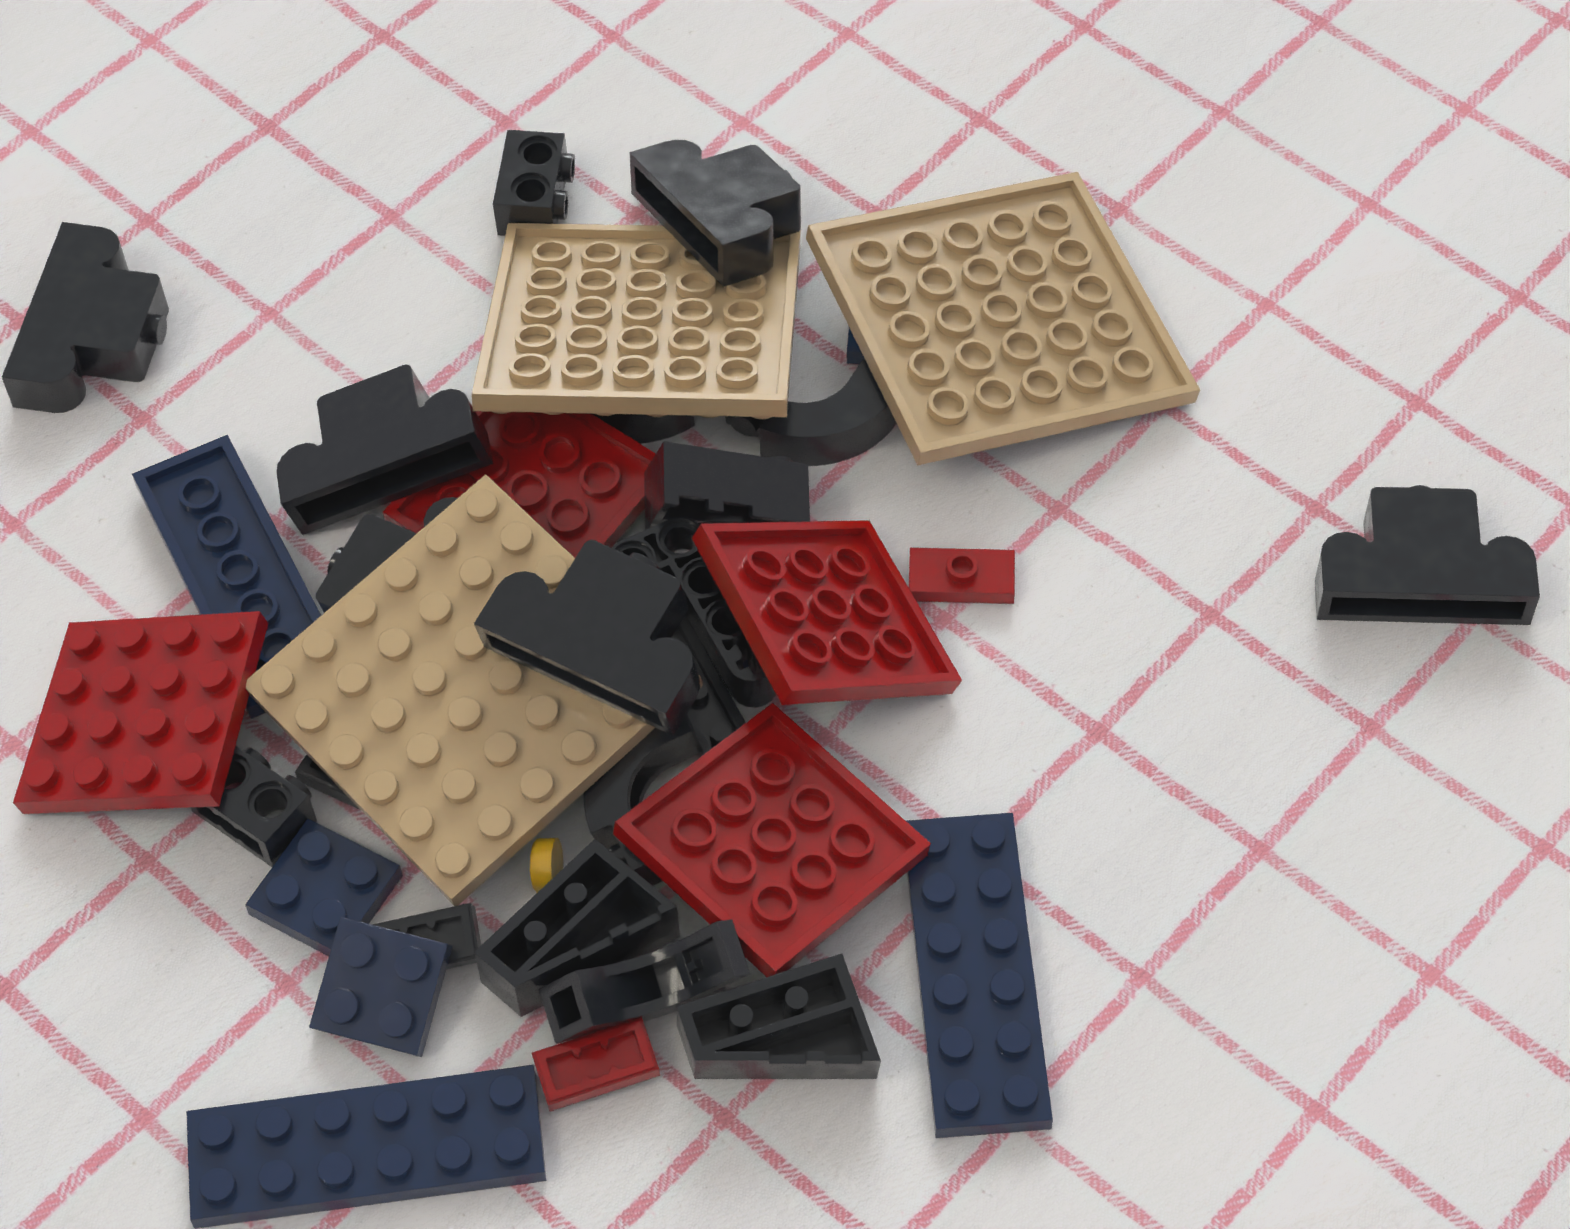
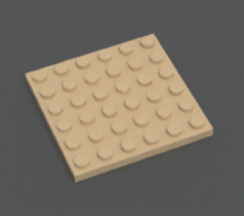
M1078 172L808 225L806 240L917 466L1196 403L1200 392L1199 386Z
M508 223L471 394L473 411H491L497 414L542 412L548 415L591 413L600 416L641 414L652 417L690 415L704 418L739 416L756 419L787 417L801 230L773 240L774 263L768 272L723 287L664 226Z
M486 474L250 676L246 683V690L255 702L454 906H458L655 728L484 647L474 622L498 584L505 577L515 572L527 571L535 573L544 580L549 592L553 593L575 559ZM700 677V688H701V687L703 686V683H702V680H701V677Z

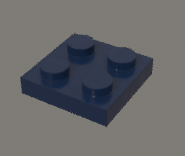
M307 819L246 902L245 906L250 916L329 956L340 917L369 924L403 874L399 864Z
M340 917L309 1028L422 1057L453 946Z

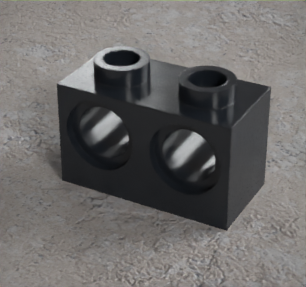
M507 130L493 200L497 235L505 236L508 223L558 224L559 220H566L568 214V191H564L566 182L573 183L575 155L567 153L565 133Z
M235 746L220 805L216 807H191L193 813L271 867H273L307 819L317 822L310 800L312 793L306 785L292 775H287L283 778L271 770L269 762L251 747H247L243 751L238 746ZM242 782L236 788L225 789L231 783ZM274 810H284L276 817L265 818L268 813Z

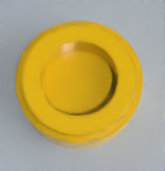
M537 838L532 844L530 877L532 887L538 893L564 868L563 850L559 838Z

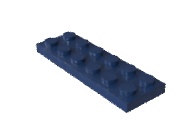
M228 434L132 474L135 485L199 615L260 611L269 623L256 671L321 616ZM249 695L246 710L250 718L253 719L266 713Z
M1013 813L907 820L906 822L931 843L928 855L907 872L935 1138L1051 1130L1053 1118Z
M534 1065L186 1111L190 1221L194 1229L547 1181Z

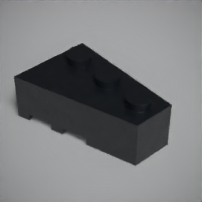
M663 441L644 472L645 530L676 517L690 518L699 525L713 523L810 522L808 464L794 462L790 457H762Z
M594 839L474 952L481 983L520 1017H523L543 1006L538 989L575 970L610 965L645 955L679 938L680 928L677 905L598 840Z
M842 953L676 1006L677 1028L694 1079H877L881 1059Z

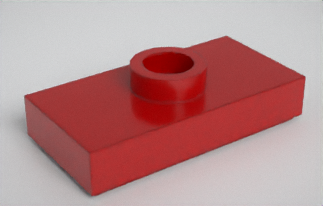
M910 547L909 589L917 602L1014 604L1015 550Z
M642 1017L532 1052L534 1064L550 1112L660 1076V1070Z

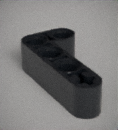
M687 517L672 518L615 544L613 549L628 556L633 552L642 554L655 562L661 571L680 580L688 605L685 615L732 697L739 704L745 707L757 708L765 706L774 699L776 693L692 540L693 535L700 526L696 521ZM681 549L689 550L685 553H674L675 551ZM703 589L713 590L712 592L706 594L697 593L699 590ZM727 629L737 630L736 633L730 635L720 633ZM748 659L749 668H744L743 662Z

